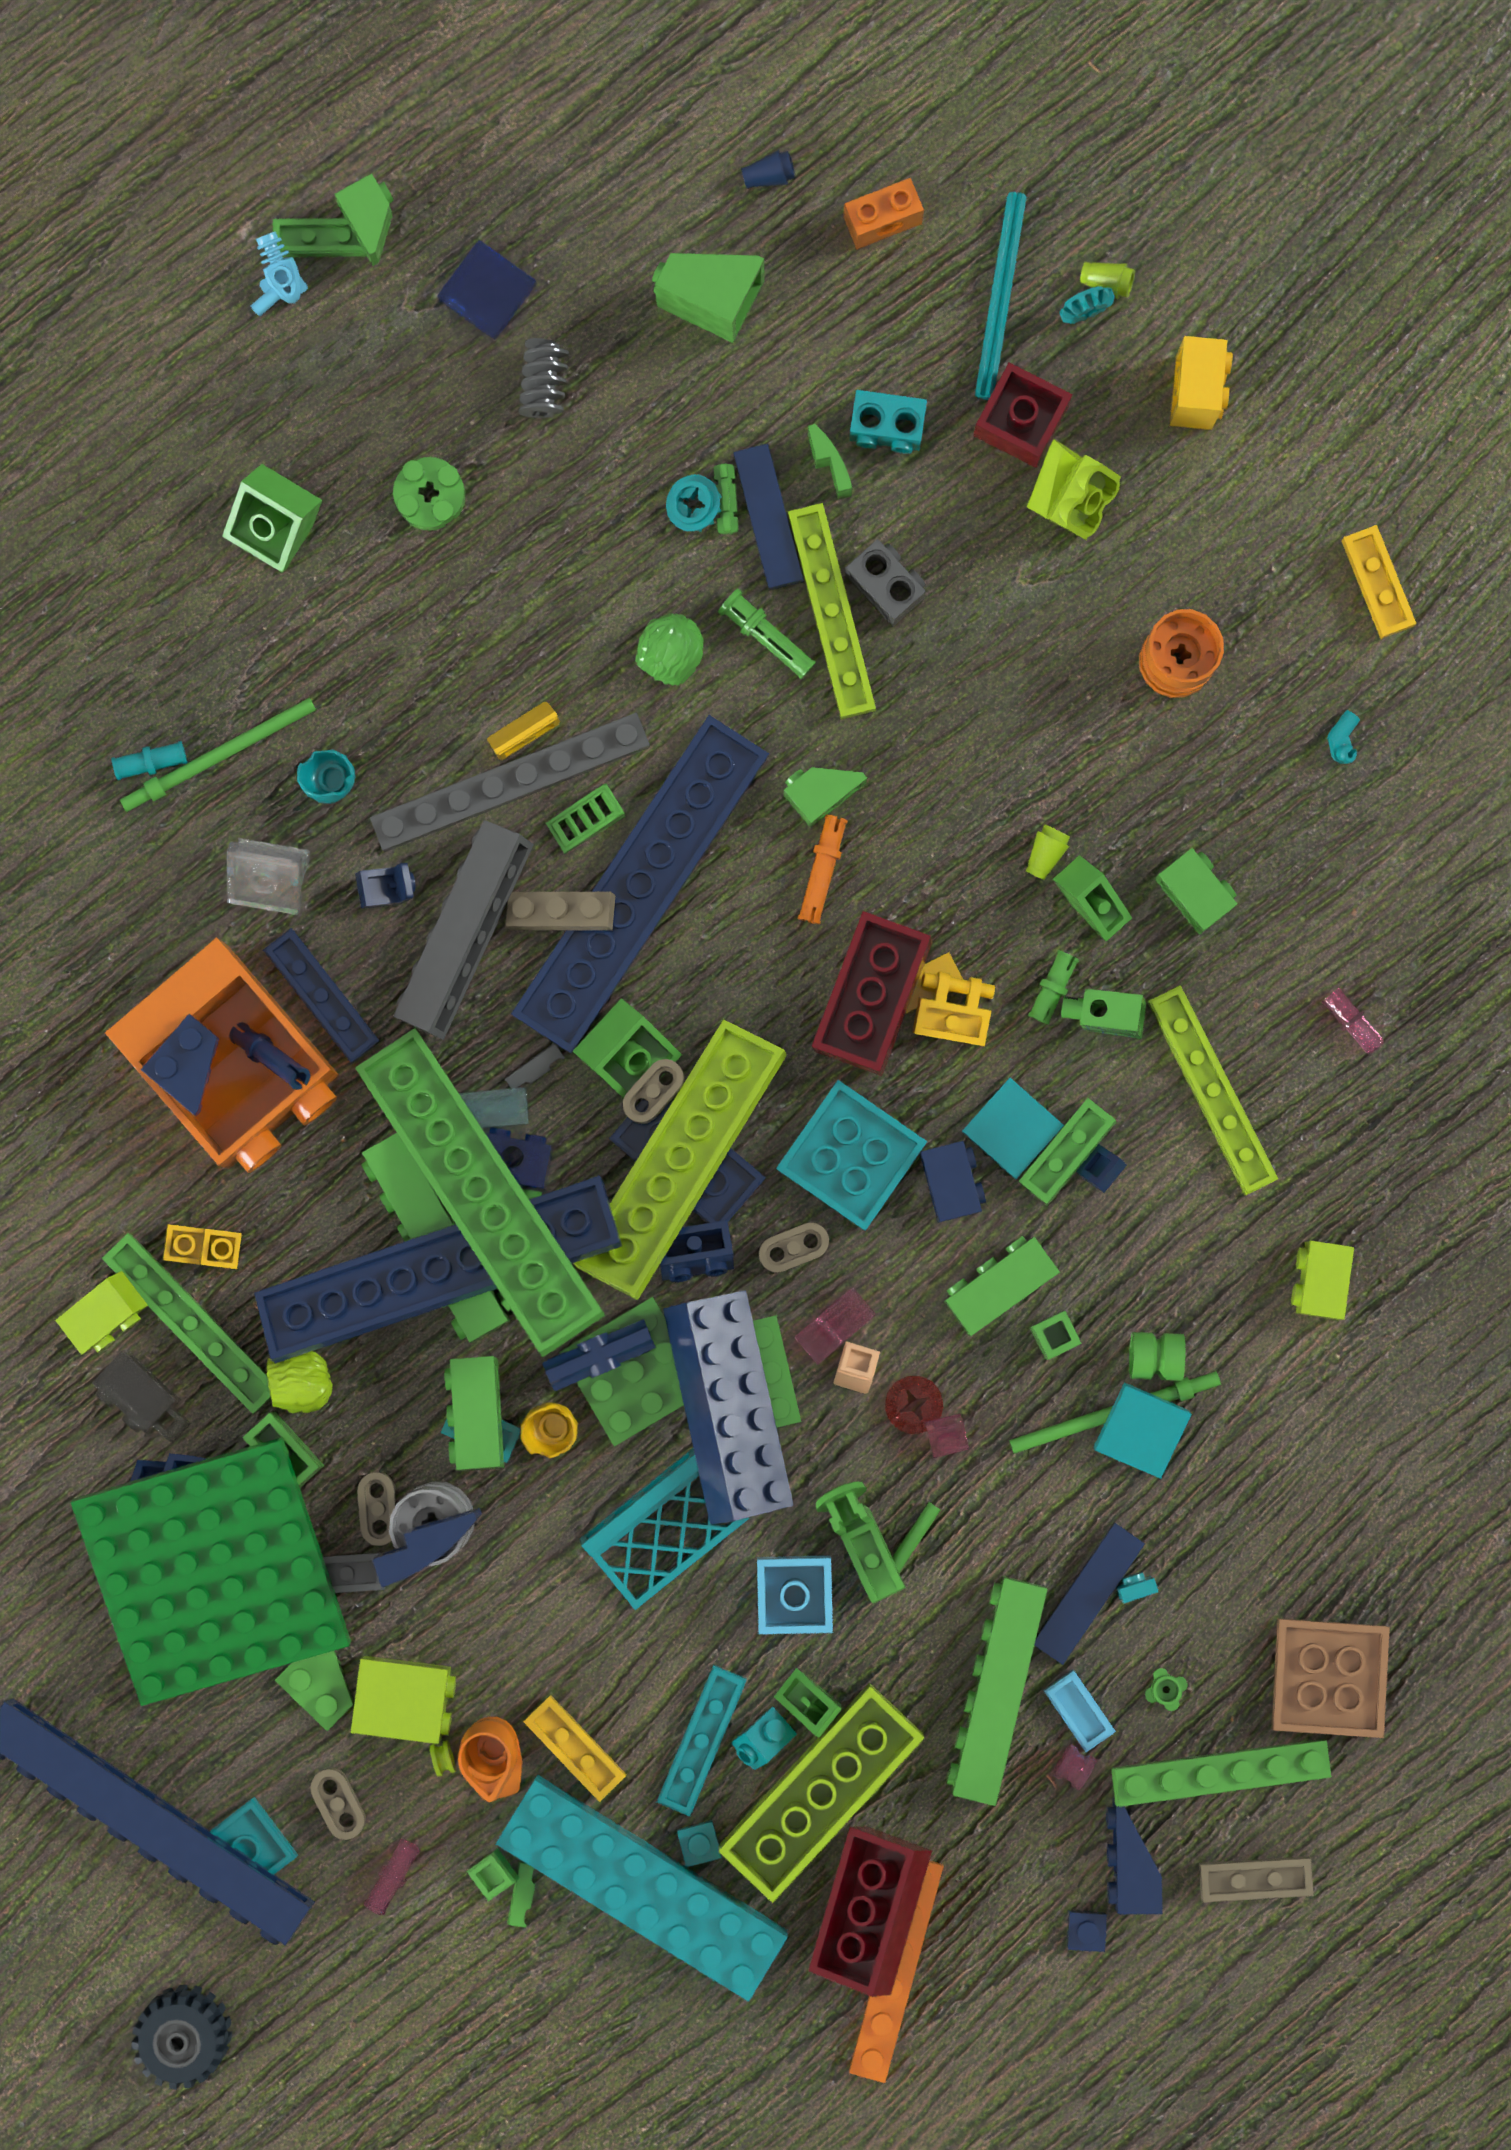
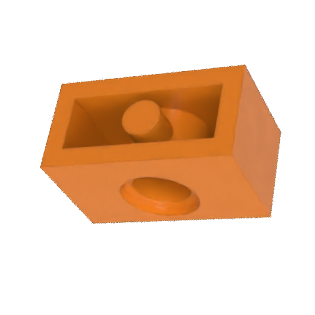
M911 178L844 203L843 218L856 249L921 225L924 209Z

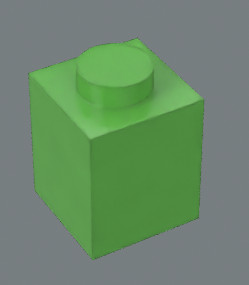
M1060 1311L1029 1327L1045 1360H1050L1082 1344L1066 1311Z

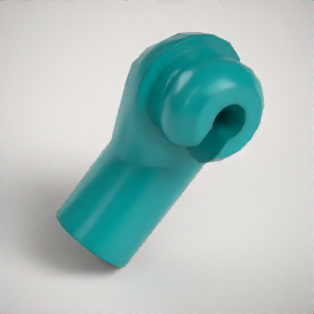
M1348 710L1343 713L1327 737L1331 756L1339 764L1352 763L1357 757V750L1353 749L1349 735L1360 722V719Z

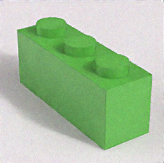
M1021 1236L1005 1248L1009 1254L999 1262L992 1257L976 1269L979 1273L978 1277L969 1283L963 1278L946 1290L950 1297L944 1300V1302L968 1336L974 1335L1060 1273L1035 1237L1026 1241L1024 1236Z
M495 1356L450 1359V1368H445L444 1372L446 1390H452V1405H447L448 1427H454L455 1441L449 1442L450 1463H456V1470L458 1471L505 1468L498 1358Z

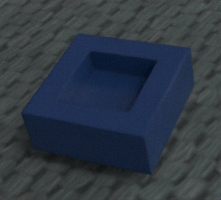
M1098 1144L1076 1173L1105 1193L1127 1165L1121 1158Z
M1069 1910L1068 1950L1105 1952L1106 1912Z

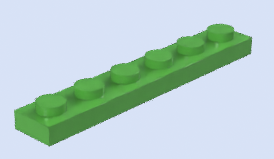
M127 1233L102 1257L104 1262L115 1273L122 1271L148 1307L252 1414H256L271 1399L267 1373L131 1233Z
M1324 1739L1111 1768L1115 1805L1119 1807L1331 1778L1327 1740Z

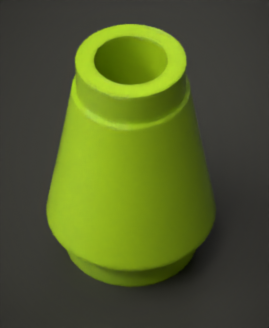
M1085 262L1081 271L1080 283L1087 284V286L1092 288L1098 286L1111 288L1115 298L1119 299L1120 296L1128 298L1134 281L1135 269L1127 268V264Z
M1044 824L1041 832L1037 831L1025 871L1045 880L1070 847L1067 845L1070 836Z

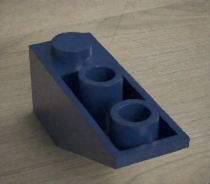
M1112 1797L1113 1807H1106L1107 1829H1113V1844H1107L1108 1867H1114V1881H1108L1107 1884L1108 1904H1114L1117 1914H1162V1876L1125 1807L1116 1806L1115 1797Z

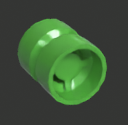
M1132 1332L1129 1347L1130 1379L1151 1380L1155 1374H1158L1161 1380L1183 1381L1186 1354L1184 1334L1164 1333L1160 1339H1156L1153 1333Z

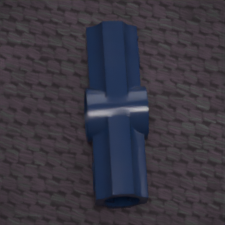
M644 1319L610 1334L605 1332L578 1344V1348L561 1353L542 1364L555 1392L587 1377L592 1379L620 1367L622 1362L650 1352L656 1346Z

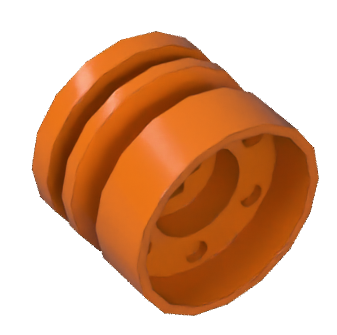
M1193 609L1175 610L1164 615L1150 631L1139 654L1140 672L1145 682L1156 693L1169 698H1185L1198 692L1220 665L1224 654L1223 636L1214 621L1206 614ZM1174 653L1180 654V660L1183 661L1182 664L1176 663V657L1173 656Z

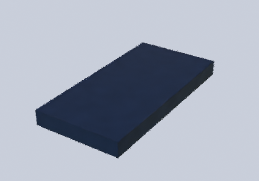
M674 1099L649 1123L638 1124L627 1117L609 1139L636 1162ZM642 1100L636 1106V1110L638 1112H645L649 1107L648 1101ZM730 1148L692 1211L706 1223L725 1220L729 1222L766 1177Z

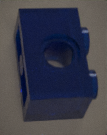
M490 1127L489 1133L485 1134L503 1161L506 1151L510 1148H519L523 1152L522 1163L514 1168L508 1167L518 1184L546 1190L554 1149L552 1145L546 1144L547 1138L525 1134V1140L510 1138L511 1131Z

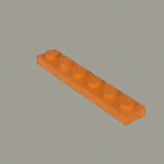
M929 1861L891 1995L869 1996L849 2068L850 2074L882 2083L886 2082L944 1866L941 1863Z

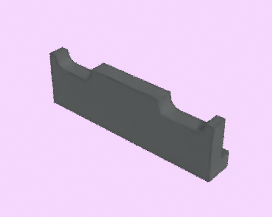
M553 1043L504 1079L516 1094L519 1086L525 1082L531 1084L551 1070V1063L559 1058L565 1059L555 1043Z

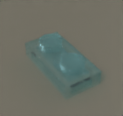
M526 1088L459 1093L481 1128L529 1124Z

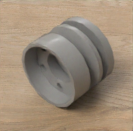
M432 1481L419 1485L396 1504L390 1516L389 1534L394 1548L406 1546L403 1534L410 1528L427 1524V1519L433 1513H435L437 1519H443L473 1509L471 1501L461 1489L448 1482ZM474 1525L445 1554L428 1566L447 1562L468 1543L474 1530Z

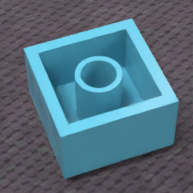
M831 1556L757 1557L759 1634L833 1633Z

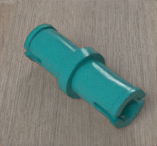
M182 741L150 749V746L142 748V752L111 758L117 781L147 772L149 775L157 774L156 770L188 763Z

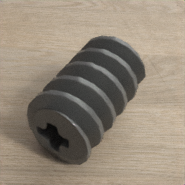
M527 339L525 347L529 350L524 353V361L528 364L522 367V373L526 378L521 381V388L525 392L520 395V402L524 406H521L518 412L522 416L530 418L552 417L553 414L564 412V407L555 404L554 401L565 398V393L556 390V386L565 385L567 380L557 376V372L567 371L568 366L558 362V359L568 357L569 351L560 348L558 343L549 339Z

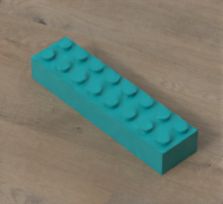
M537 1775L496 1842V1845L748 2002L788 1937L786 1928L540 1775Z

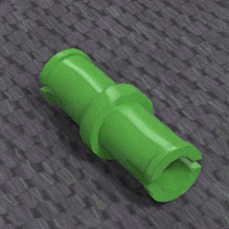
M1058 950L1046 979L1042 978L1039 984L1042 988L1031 1012L1028 1014L1029 1017L1035 1018V1020L1046 1025L1050 1024L1051 1017L1061 996H1066L1068 992L1065 988L1076 964L1079 962L1078 958Z

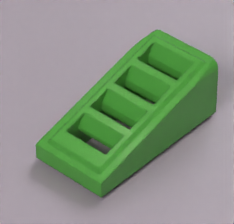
M605 783L546 822V825L564 854L626 816L610 788ZM603 799L611 812L606 817L597 804V801ZM589 806L599 820L594 825L584 811ZM576 814L579 815L587 828L582 833L572 819ZM563 822L567 823L575 836L570 841L560 827V824Z

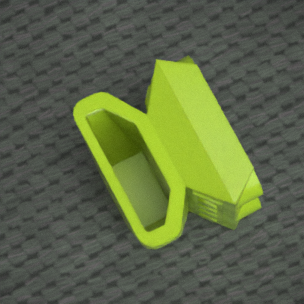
M1054 439L1045 457L1027 508L1080 538L1087 540L1098 529L1104 507L1117 495L1121 476L1087 455L1081 457Z

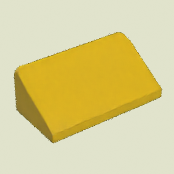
M543 702L489 736L487 741L499 760L503 761L558 726L560 720L549 703Z

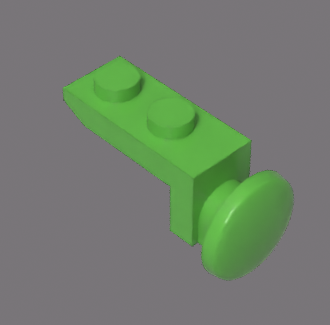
M850 1482L822 1495L816 1501L815 1506L817 1512H830L832 1518L829 1521L833 1530L841 1536L862 1585L871 1602L875 1604L906 1587L871 1510L864 1504L859 1503L857 1499L866 1492V1486L863 1482Z

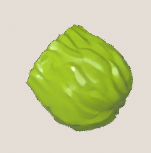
M311 1351L278 1363H274L271 1358H268L266 1367L268 1387L274 1407L288 1410L290 1413H310L320 1410L328 1402L333 1386L330 1380L331 1376L328 1373L327 1363L323 1357Z

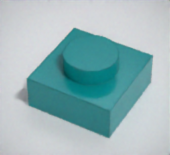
M1143 1572L1122 1578L1124 1584L1116 1586L1119 1599L1123 1603L1159 1592L1154 1577H1144Z
M713 1820L677 1829L686 1867L722 1858L721 1853L718 1852L719 1843Z

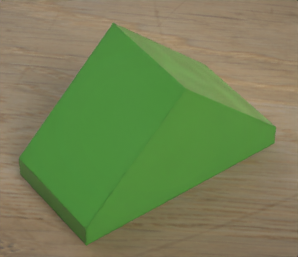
M797 1668L774 1696L818 1738L842 1709L841 1703Z

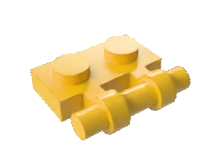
M939 971L937 975L924 972L921 986L933 988L935 992L933 999L919 997L912 1032L918 1035L985 1046L991 1010L979 1008L978 1004L980 997L993 999L995 985L982 983V980L979 978L970 977L969 980L950 977V973ZM948 991L966 994L965 1005L946 1002Z

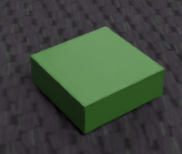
M498 1848L467 1871L488 1901L519 1879L517 1873Z

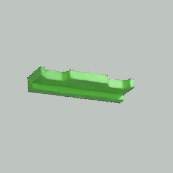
M523 1861L518 1862L517 1875L519 1879L514 1883L507 1924L526 1928L527 1924L524 1923L526 1911L531 1909L535 1889L532 1876L535 1868Z

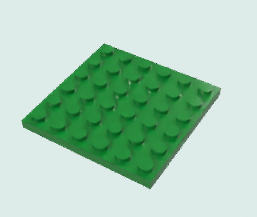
M283 1437L76 1497L70 1502L141 1706L350 1646L351 1639Z

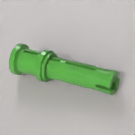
M739 588L719 608L718 613L721 616H728L741 628L740 632L744 636L747 635L749 637L752 635L772 652L774 656L796 673L800 679H803L816 664V661L808 657L789 638L765 619L767 617L765 611L762 608L757 610L742 596V591Z

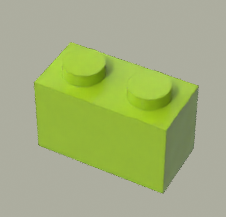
M1307 1241L1304 1248H1299L1296 1269H1301L1300 1283L1294 1284L1291 1304L1296 1306V1314L1345 1320L1354 1247Z
M120 1271L106 1278L55 1321L81 1355L92 1349L99 1353L115 1341L112 1334L121 1328L125 1332L141 1320L138 1313L148 1305L125 1274Z

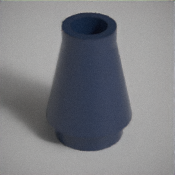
M777 150L753 164L741 168L747 189L761 186L788 185L789 180L796 179L789 151L780 153V150Z

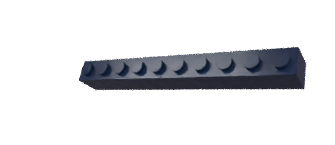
M14 1698L2 1704L0 1708L1 1760H5L7 1757L18 1765L16 1770L30 1780L38 1778L47 1784L46 1790L51 1795L62 1801H65L67 1798L78 1805L77 1811L82 1816L91 1821L98 1819L109 1826L107 1831L116 1839L126 1842L127 1839L139 1847L137 1851L144 1858L152 1862L159 1860L169 1867L168 1873L175 1879L183 1883H187L189 1880L200 1888L199 1894L206 1900L215 1904L220 1901L229 1907V1914L243 1924L251 1922L260 1928V1935L270 1943L278 1945L280 1942L286 1945L292 1939L315 1904V1901L275 1874L273 1875L268 1872L266 1868L256 1861L253 1862L250 1857L238 1849L232 1848L229 1843L217 1835L211 1834L210 1830Z

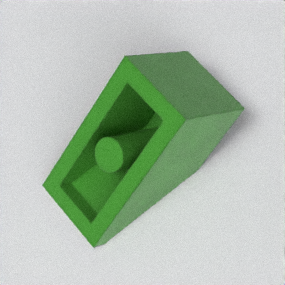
M370 174L335 193V198L340 211L372 266L379 263L392 220L389 203L394 200L384 182L378 184L373 174Z
M811 767L804 773L800 769L785 781L788 787L784 789V797L807 825L812 828L826 814L831 813L862 788L867 782V777L863 772Z
M1080 855L1053 878L1067 901L1104 941L1109 940L1132 919V916L1104 874Z

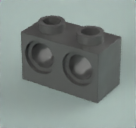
M877 539L846 566L845 576L887 622L894 627L924 600L926 591L923 587L926 584L913 569L908 572L900 564L901 556L889 543L883 545ZM876 560L882 562L886 570L880 575H873L867 571L866 565ZM900 586L906 588L910 596L905 601H896L891 597L890 591Z

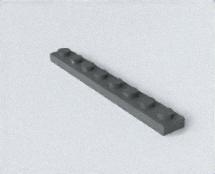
M636 712L372 816L370 820L383 852H387L651 747Z

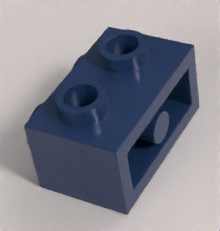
M728 1221L682 1227L660 1263L662 1281L684 1282L691 1279L692 1276L701 1274L715 1277L734 1269Z

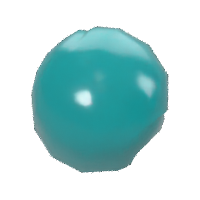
M336 750L314 751L312 756L305 763H300L297 768V782L303 792L319 803L331 804L343 799L355 783V768L346 755Z

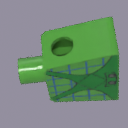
M1085 989L1084 999L1064 996L1061 1017L1081 1020L1080 1025L1086 1031L1142 1039L1147 1003L1143 995ZM1100 1006L1107 1007V1012L1104 1016H1094L1096 1008Z

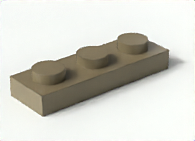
M512 892L508 900L505 926L509 930H612L616 896L612 892Z
M1309 1856L1199 1863L1200 1890L1203 1903L1314 1896L1312 1865Z

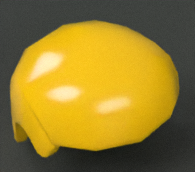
M545 1402L531 1408L521 1423L520 1439L530 1454H540L547 1458H554L570 1450L577 1439L578 1422L567 1407L558 1403Z

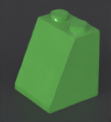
M670 253L666 263L660 262L652 278V282L655 283L653 292L656 293L657 307L734 343L764 283V258L756 255Z

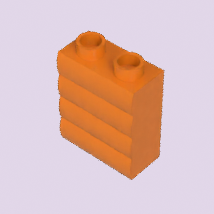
M217 937L105 1032L216 1164L230 1169L239 1162L248 1173L253 1172L281 1148L282 1144L272 1134L274 1130L293 1114L305 1126L324 1113L337 1099V1096L327 1085L339 1074L231 948ZM188 1014L195 1017L219 1038L216 1053L212 1058L210 1066L211 1072L208 1084L206 1083L201 1101V1112L197 1116L193 1115L141 1070ZM244 1022L258 1034L262 1033L270 1037L274 1046L310 1071L311 1076L308 1084L304 1085V1083L296 1079L303 1088L299 1090L293 1089L286 1081L262 1063L250 1060L242 1048L230 1041L229 1034L232 1027L234 1026L243 1033L244 1031L237 1026V1023Z

